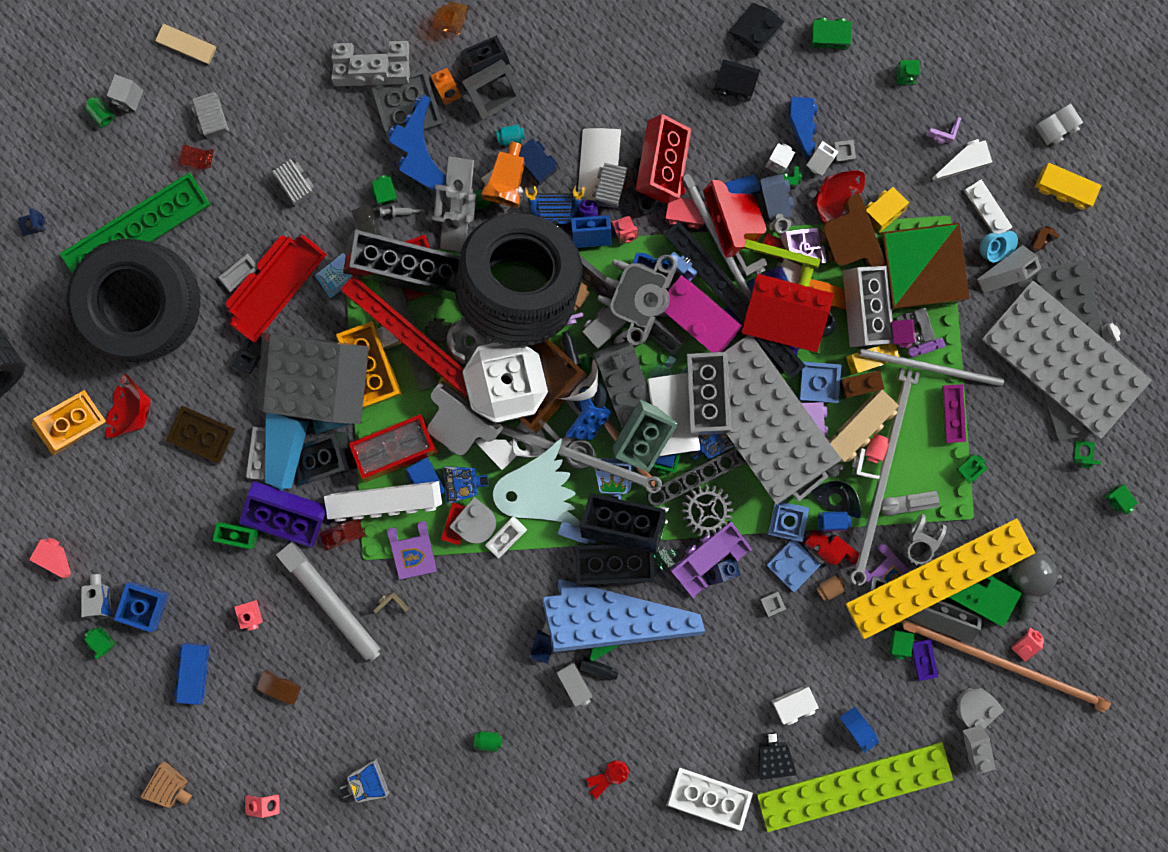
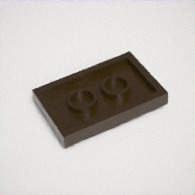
M181 406L166 441L220 464L236 429L190 408Z

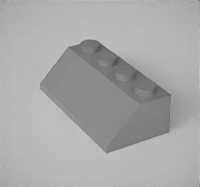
M887 266L857 267L842 270L850 347L894 343Z

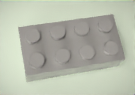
M727 352L687 354L691 434L732 433Z

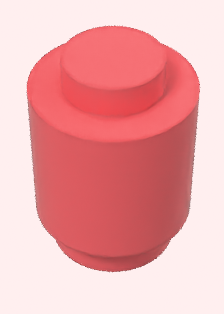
M874 434L873 438H870L865 452V456L868 457L867 460L876 464L879 461H883L889 446V439Z

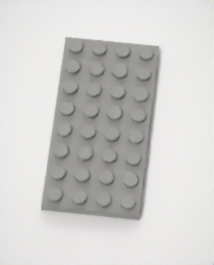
M1034 281L1027 285L981 339L1099 439L1104 437L1152 381Z
M748 335L725 351L728 354L732 429V433L726 434L775 504L778 505L842 459L755 338Z

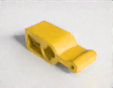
M894 343L867 349L900 357ZM859 352L846 357L852 375L889 363L860 357Z

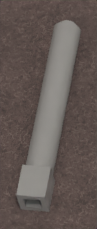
M291 542L276 554L364 660L370 659L372 662L380 655L378 651L381 648L310 564L309 559L296 543Z

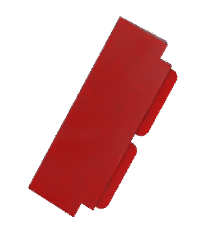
M300 234L295 241L289 236H279L257 263L259 272L257 274L249 273L226 301L227 310L233 314L228 323L255 343L327 254L303 234Z

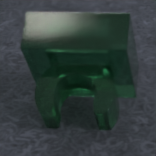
M661 548L657 551V554H654V558L660 568L664 570L675 564L671 558L676 556L677 552L674 548L668 551L665 548Z

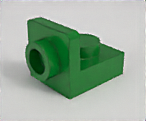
M799 166L793 168L792 177H789V174L780 173L783 174L784 180H789L790 189H795L801 183L802 173L799 172Z
M970 454L969 458L956 469L968 484H971L988 469L984 465L986 463L985 460L976 454Z

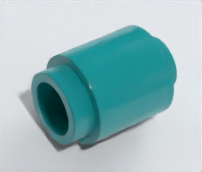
M519 124L501 127V130H496L499 145L509 146L511 141L521 144L522 139H525L524 128H520Z

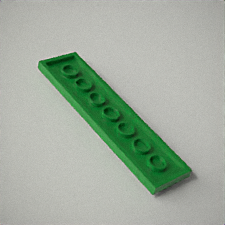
M189 172L64 250L60 255L73 273L77 264L81 262L80 260L97 246L117 239H138L154 242L207 209L211 204L192 173Z

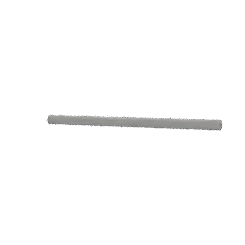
M865 349L859 350L860 357L997 386H1003L1004 379Z

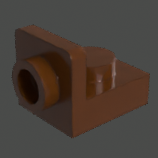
M1041 227L1037 229L1028 249L1034 253L1043 250L1048 241L1046 238L1053 241L1058 239L1060 234L1056 233V230L1052 227Z

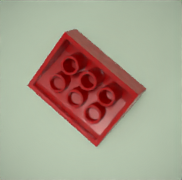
M757 274L741 334L817 353L834 293Z

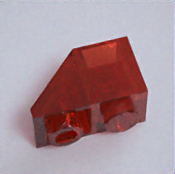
M359 519L321 532L320 536L322 544L326 551L365 537Z

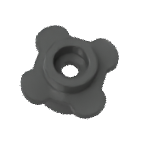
M837 463L825 472L829 477H835L839 475V470H843V465Z

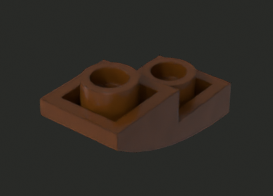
M267 670L262 672L256 689L280 701L294 705L301 686L287 678L281 679Z

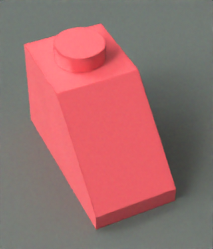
M53 538L40 539L30 561L62 578L70 577L71 572L64 548L59 546V542Z

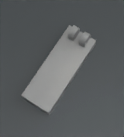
M253 427L246 474L247 479L265 480L266 428Z

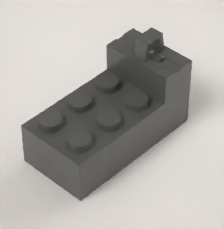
M628 340L592 354L622 428L626 425L640 400L651 404L648 386L639 365L640 362L633 344Z

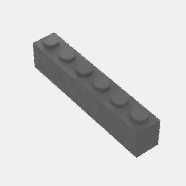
M872 576L864 590V594L889 581ZM939 601L905 620L971 644L981 631L982 616Z

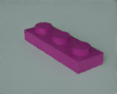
M963 384L943 385L945 443L966 442Z

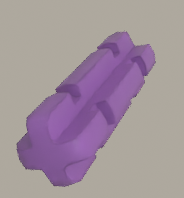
M938 338L934 341L917 345V347H911L907 349V353L910 358H914L918 354L923 355L936 349L944 348L945 342L943 338Z

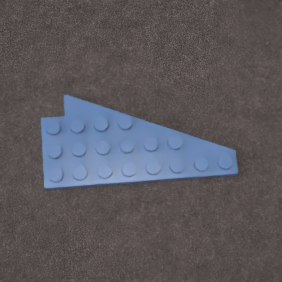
M562 579L558 580L560 595L543 597L542 600L553 652L704 635L705 632L701 615L698 613L586 585H577V583Z

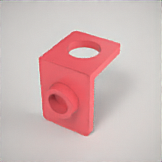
M277 794L267 797L245 796L246 815L264 818L280 813L279 795ZM273 800L274 808L272 811H268V802Z

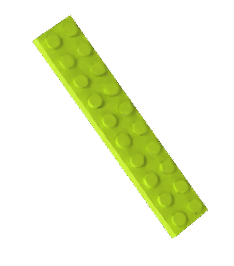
M938 742L757 793L766 830L771 832L953 780L943 743Z

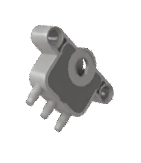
M662 255L654 269L640 263L629 265L616 259L612 262V265L624 270L620 281L608 277L605 279V283L616 288L613 298L610 299L599 295L597 300L611 307V311L617 317L631 322L627 332V340L633 345L642 344L646 341L655 321L654 316L662 314L669 306V293L665 288L669 287L678 265L677 259L672 255ZM666 258H669L672 262V266L669 269H665L663 266V261ZM651 292L658 297V303L655 307H650L646 301L648 294ZM636 330L641 333L640 341H636L633 338V333Z

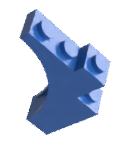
M423 95L422 98H417L413 106L416 108L413 114L409 113L404 121V124H406L405 128L400 125L393 126L387 136L390 137L389 142L408 153L407 156L403 155L398 165L401 167L399 170L436 192V189H434L435 185H445L447 176L435 165L425 144L424 120L431 98Z

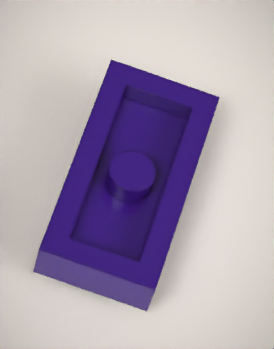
M931 639L913 642L912 654L918 681L938 678Z

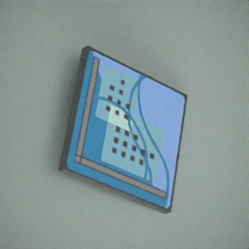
M345 252L341 253L314 275L331 300L342 293L340 291L341 288L352 277V275L343 273Z

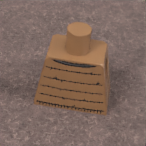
M163 762L158 766L141 797L171 808L177 801L187 805L193 795L184 791L188 780L168 763Z

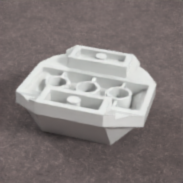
M497 342L478 346L463 370L471 410L494 423L534 415L548 393L539 354L526 345L508 346L507 344L503 345ZM509 376L511 383L504 384L501 381V377Z

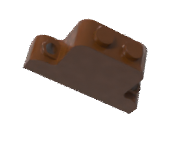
M857 193L846 198L843 203L846 214L825 222L821 226V233H819L822 243L827 246L828 251H826L829 262L832 261L835 265L842 266L863 259L866 267L886 266L861 194Z

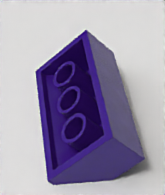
M253 481L239 524L313 548L326 512V507L324 504Z

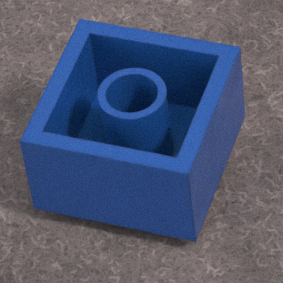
M128 582L125 585L114 620L148 632L156 631L169 593L136 582Z

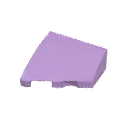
M818 228L780 233L781 241L786 250L821 259V264L827 263L825 248L820 245Z

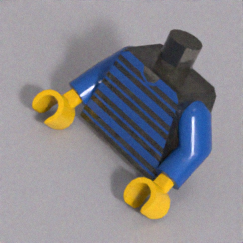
M576 185L573 188V193H537L536 186H534V192L529 193L527 187L525 188L529 210L532 215L549 220V222L556 224L560 228L569 227L571 218H577L579 215V204L582 202V196L585 192L584 187L581 193L576 191Z

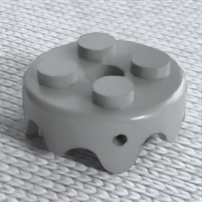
M464 318L455 321L447 335V346L450 355L454 360L463 365L468 364L478 346L494 343L491 339H487V337L485 338L484 335L482 336L475 331ZM468 336L471 338L470 346L466 344V338Z

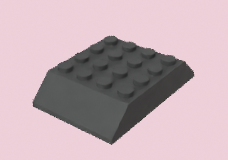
M262 332L256 408L268 413L333 423L361 424L369 346Z

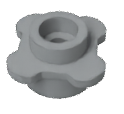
M777 214L775 220L769 224V229L774 230L780 236V233L782 234L789 230L791 221L783 218L782 214Z

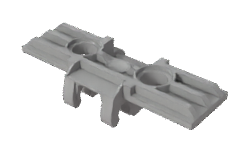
M449 156L446 185H435L434 187L436 189L432 220L442 222L441 249L461 252L462 246L467 239L468 224L474 221L476 194L471 189L474 160ZM457 180L463 183L461 191L456 189L455 184ZM444 191H446L447 197L451 198L450 212H445L444 216H442ZM452 220L459 221L458 229L453 228Z

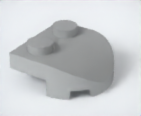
M473 497L449 527L466 541L481 543L493 534L496 527V519L489 508Z
M968 688L963 691L957 698L958 706L957 710H955L957 717L968 728L981 725L983 729L1004 711L995 698L982 688Z

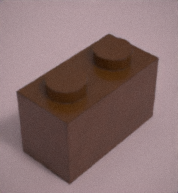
M880 370L841 379L840 389L843 399L883 390L884 384Z

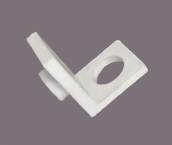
M858 449L857 456L852 461V467H854L853 474L879 479L880 476L861 472L865 449Z

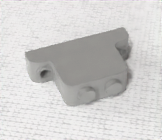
M441 381L431 393V398L439 406V410L429 423L428 432L432 435L433 439L443 443L452 453L458 455L465 454L478 437L491 442L504 428L500 423H494L471 410L469 400L444 381Z

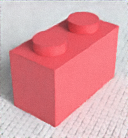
M680 198L668 203L665 222H669L670 226H674L679 221L683 225H688L687 228L698 230L699 227H703L704 220L692 199Z

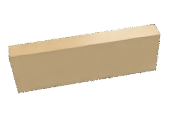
M166 24L162 25L155 40L159 44L208 65L216 50V46Z

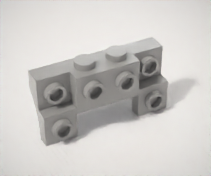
M389 41L388 54L353 55L354 46L352 43L334 44L331 78L334 86L409 84V42Z

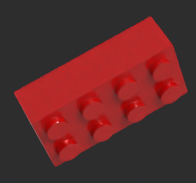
M663 114L647 121L636 184L637 191L664 204L680 199L691 128Z

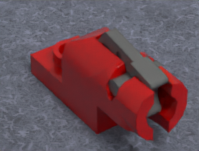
M814 529L803 542L806 549L820 564L827 562L828 564L838 565L845 555H848L846 559L853 565L857 564L859 553L837 535H833L829 540L828 536Z

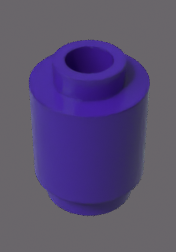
M587 199L579 204V217L598 216V204L595 201Z

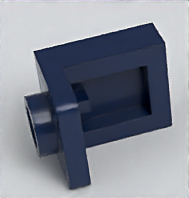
M538 629L530 658L537 662L548 663L552 651L551 639L549 635Z

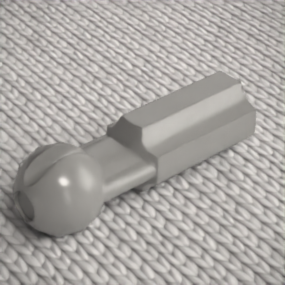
M929 491L893 498L887 497L882 500L880 510L886 516H893L899 513L939 507V496L937 491Z

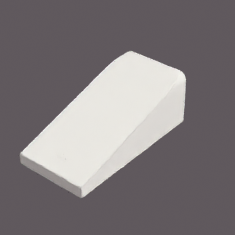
M513 516L485 546L499 559L527 529Z

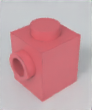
M257 600L235 606L240 629L247 628V631L259 628L258 624L262 623L263 620Z

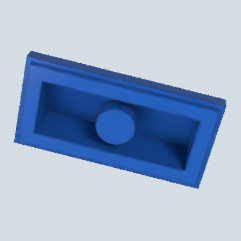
M755 174L725 183L728 191L732 194L753 195L761 191Z

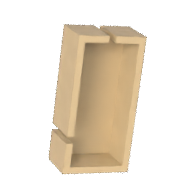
M883 390L874 392L837 430L839 434L837 436L834 434L828 440L842 459L840 462H850L857 455L855 451L860 447H865L870 442L869 437L874 433L877 434L884 427L882 423L886 420H891L897 414L896 409L899 405Z

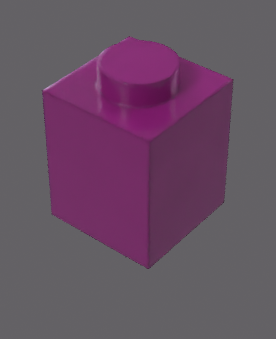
M914 319L892 321L894 345L899 344L900 348L911 347V343L916 342Z

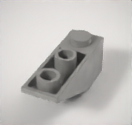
M1022 245L979 277L977 281L981 291L986 293L1027 280L1041 269V265L1037 255Z

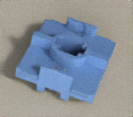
M673 252L671 255L677 259L678 263L676 272L691 281L696 276L697 271L691 267L690 259L686 262L688 258L685 259L683 255L679 257Z

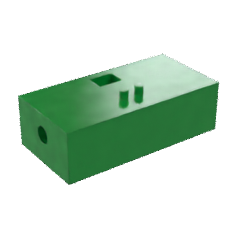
M989 576L947 598L992 623L1004 627L1022 593Z

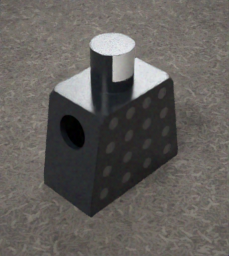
M777 732L766 733L767 744L759 745V779L797 775L788 744L778 741Z

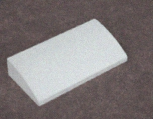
M583 129L578 193L582 192L583 187L585 188L582 201L587 199L595 201V197H592L595 185H599L600 179L597 178L599 168L603 167L604 163L618 166L621 129ZM597 203L598 206H601V207H611V206H607V205H603V204Z
M688 373L647 379L651 404L658 407L678 424L659 456L700 450L698 435H692L690 430Z
M679 768L666 806L742 831L753 793Z

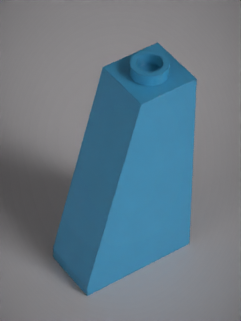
M266 412L265 483L282 491L284 488H292L309 422L288 415Z

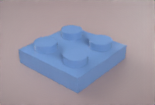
M803 361L806 367L801 370L799 400L838 403L841 365Z
M792 539L766 564L793 592L821 565L796 540Z

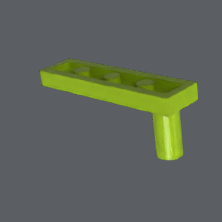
M745 239L746 244L743 249L803 264L797 284L809 287L814 267H819L821 259Z

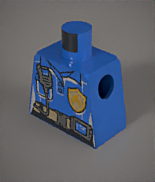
M727 434L698 435L700 450L688 453L693 460L702 454L706 459H710L734 447V444Z
M443 467L447 503L477 496L478 487L489 486L488 475L477 476L476 468Z

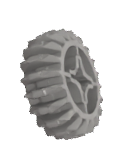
M704 485V491L698 486V493L693 489L690 490L693 496L685 495L689 502H682L683 506H687V509L681 510V513H687V516L682 517V520L689 519L685 526L690 527L693 525L691 529L693 533L696 529H699V536L702 535L703 531H705V535L709 536V531L711 530L713 534H716L717 528L721 530L722 524H728L725 521L726 518L732 519V516L727 515V512H733L732 508L727 509V505H731L732 502H725L724 500L728 495L725 494L721 497L720 495L723 490L719 489L716 493V486L714 485L711 487V491H708V485ZM705 494L713 496L706 504L696 500L699 496ZM717 500L722 505L721 517L714 510ZM692 504L699 509V516L696 522L691 514ZM709 505V510L713 515L707 514L703 516L704 510L700 506L707 507ZM709 517L717 521L713 526H700Z

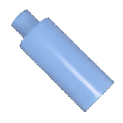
M562 521L558 532L559 535L586 545L588 542L595 544V540L581 538L580 527Z

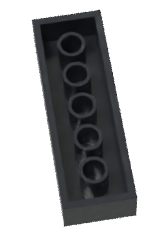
M355 229L348 237L343 273L455 300V286L460 256Z

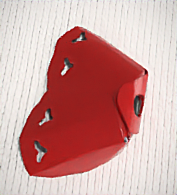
M857 170L845 171L824 178L814 198V207L824 223L843 216L842 213L845 212L843 203L846 198L852 196V190L857 189L854 195L857 193L862 194L865 186L864 172ZM858 176H860L859 183L855 180Z
M124 374L120 380L125 387L117 385L114 391V406L108 412L106 423L111 425L106 427V438H114L141 430L145 426L149 414L151 399L127 374ZM121 391H122L123 394H125V396H123V397L120 399V396L122 395V394H121ZM115 413H116L118 419L112 420V419L115 417Z

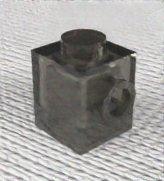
M434 318V321H429L428 326H425L424 335L432 342L447 343L448 331L453 323L445 322V319Z

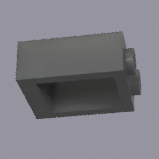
M502 59L462 81L482 120L522 98L519 92L522 88L517 79L514 80L512 77L515 74L510 64L506 65ZM505 74L512 90L483 105L476 89Z

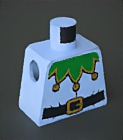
M599 458L633 472L634 470L633 465L622 460ZM595 468L600 493H610L611 498L621 500V494H626L631 489V481Z

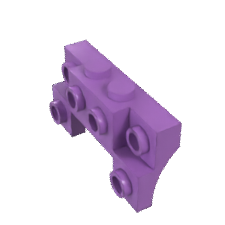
M730 520L727 521V525L721 526V530H716V534L712 532L709 536L704 534L700 538L701 541L696 546L693 544L687 548L684 558L670 568L671 572L693 598L705 587H708L700 576L728 553H731L739 561L748 551L753 550Z

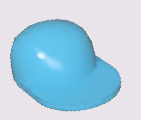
M1013 231L987 234L980 243L979 250L981 256L993 263L1002 261L1016 250L1018 244L1017 234Z

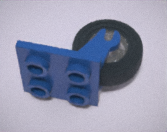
M598 381L597 391L593 397L574 401L575 407L582 413L565 434L567 437L591 441L597 435L601 426L608 421L612 410L606 409L604 406L606 390L602 383ZM584 386V387H582V388L579 390V394L585 392V391L588 390L590 387H589V386Z

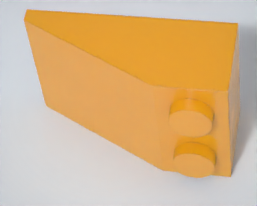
M83 390L35 417L31 425L54 456L79 441L106 421L86 391Z

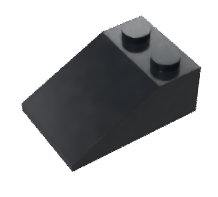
M348 431L335 432L303 444L296 469L299 486L357 469L356 461L349 446L351 442Z

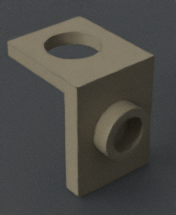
M393 592L390 596L385 594L377 602L379 606L373 612L375 614L378 613L392 599L405 612L410 608Z

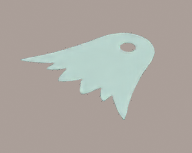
M562 438L539 457L521 468L508 473L497 482L493 491V499L500 511L512 517L564 521L580 527L581 522L568 512L574 510L575 507L564 502L573 497L575 492L561 487L569 478L570 473L556 472L563 461L562 459L554 461L560 449ZM509 491L517 494V499L513 502L506 499V494Z

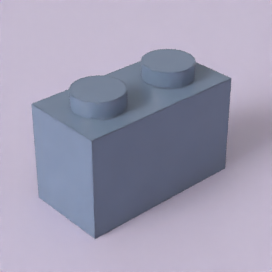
M783 174L760 179L769 220H775L777 214H782L783 218L792 216L791 209L795 207L793 198L788 197L787 192L791 191L789 180H784Z

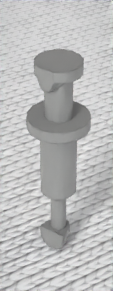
M392 205V209H382L380 207V217L387 214H392V218H395V215H411L412 213L425 215L424 209L395 208V205Z

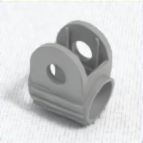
M920 514L909 531V536L905 537L906 540L903 542L904 546L902 547L911 563L921 564V566L932 561V557L935 556L934 552L939 548L947 530V526L943 524L937 526L933 535L922 530L927 522L925 521L926 516L924 514ZM917 542L927 543V549L924 554L920 556L910 555V549L913 544Z

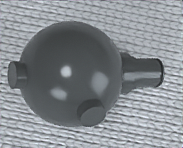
M1033 547L1035 554L1005 569V575L1010 576L1014 588L1022 593L1019 598L1021 600L1019 617L1033 619L1035 606L1039 603L1040 597L1048 594L1055 584L1060 585L1062 581V574L1057 573L1054 562L1047 555L1043 554L1044 549Z

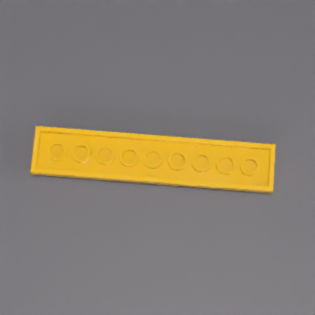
M1016 518L845 605L861 637L866 639L1035 554V551Z

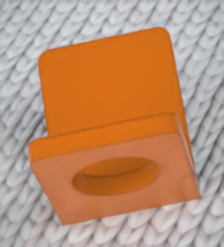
M448 68L431 75L444 105L461 98V94ZM447 90H454L455 93L452 97H445Z

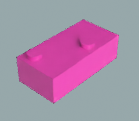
M682 275L668 291L670 302L665 313L712 353L722 352L743 327V325Z

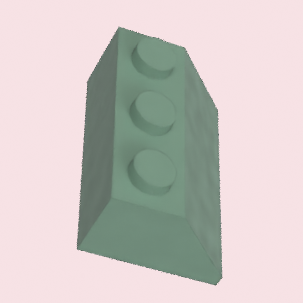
M640 400L612 447L615 458L650 472L677 427V422L658 407Z

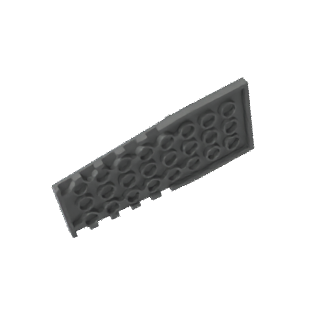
M1087 259L1043 268L1027 280L1012 284L1016 299L1031 281L1036 282L1103 339L1100 314ZM1043 392L1046 400L1045 404L1051 416V423L1057 435V441L1093 434ZM1115 424L1110 428V430L1116 428Z

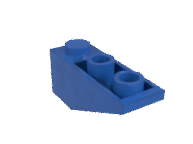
M791 97L788 120L805 159H809L812 153L814 154L815 142H812V137L816 134V123H813V119L817 115V104H814L815 98Z

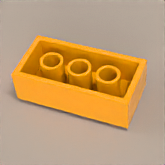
M374 321L336 334L338 341L341 343L369 346L363 401L364 408L402 395L386 350L381 344L376 330L378 328Z

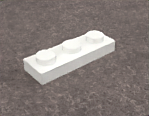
M982 179L964 190L991 233L1000 234L1012 228V225Z

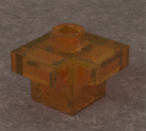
M449 1L448 5L442 4V7L437 9L432 26L436 29L460 35L469 9L468 6Z

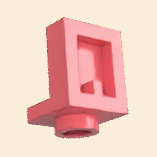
M630 216L612 221V227L619 244L630 243L638 238V229L636 226L634 227Z

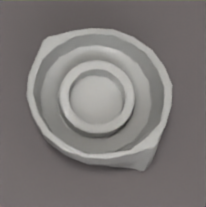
M576 440L568 446L570 449L594 458L596 457L593 447L587 441ZM566 457L567 462L574 468L584 469L588 467L586 464Z

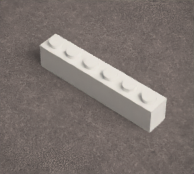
M439 481L332 493L324 496L327 519L335 518V522L347 520L346 517H352L353 520L364 518V515H370V518L380 517L382 513H388V516L398 515L400 511L405 510L406 514L416 513L418 509L423 508L425 512L434 511L437 506L442 504Z

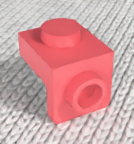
M1030 627L1027 629L1026 635L1014 643L1011 649L1026 662L1043 648L1044 639L1038 631H1034Z

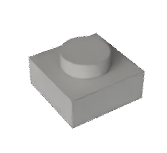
M854 140L834 142V149L838 151L835 156L836 163L856 159Z
M778 591L760 599L768 617L786 609Z

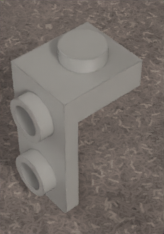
M739 252L735 255L739 262L737 266L741 274L745 273L747 277L752 274L757 276V274L766 271L765 267L768 264L764 258L747 267Z

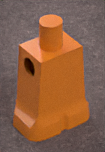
M511 141L507 153L499 151L491 178L481 193L482 199L519 208V188L525 164L524 158L519 157L520 143Z

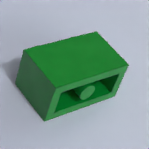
M827 18L813 20L811 24L810 47L848 49L851 45L852 21H847L843 18L836 19L835 21L828 20Z
M217 522L213 541L254 549L256 548L259 530L227 522Z

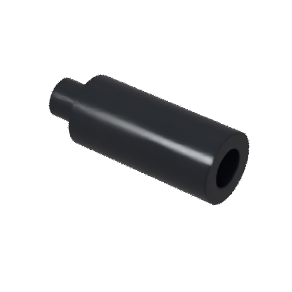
M569 331L562 332V339L560 340L562 351L580 367L574 337L570 336Z
M586 657L583 658L579 669L605 680H609V678L616 680L619 674L612 670L613 667L597 661H591Z

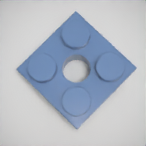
M780 502L778 505L774 503L768 534L802 542L809 508ZM790 515L794 518V524L787 527L784 524V519Z

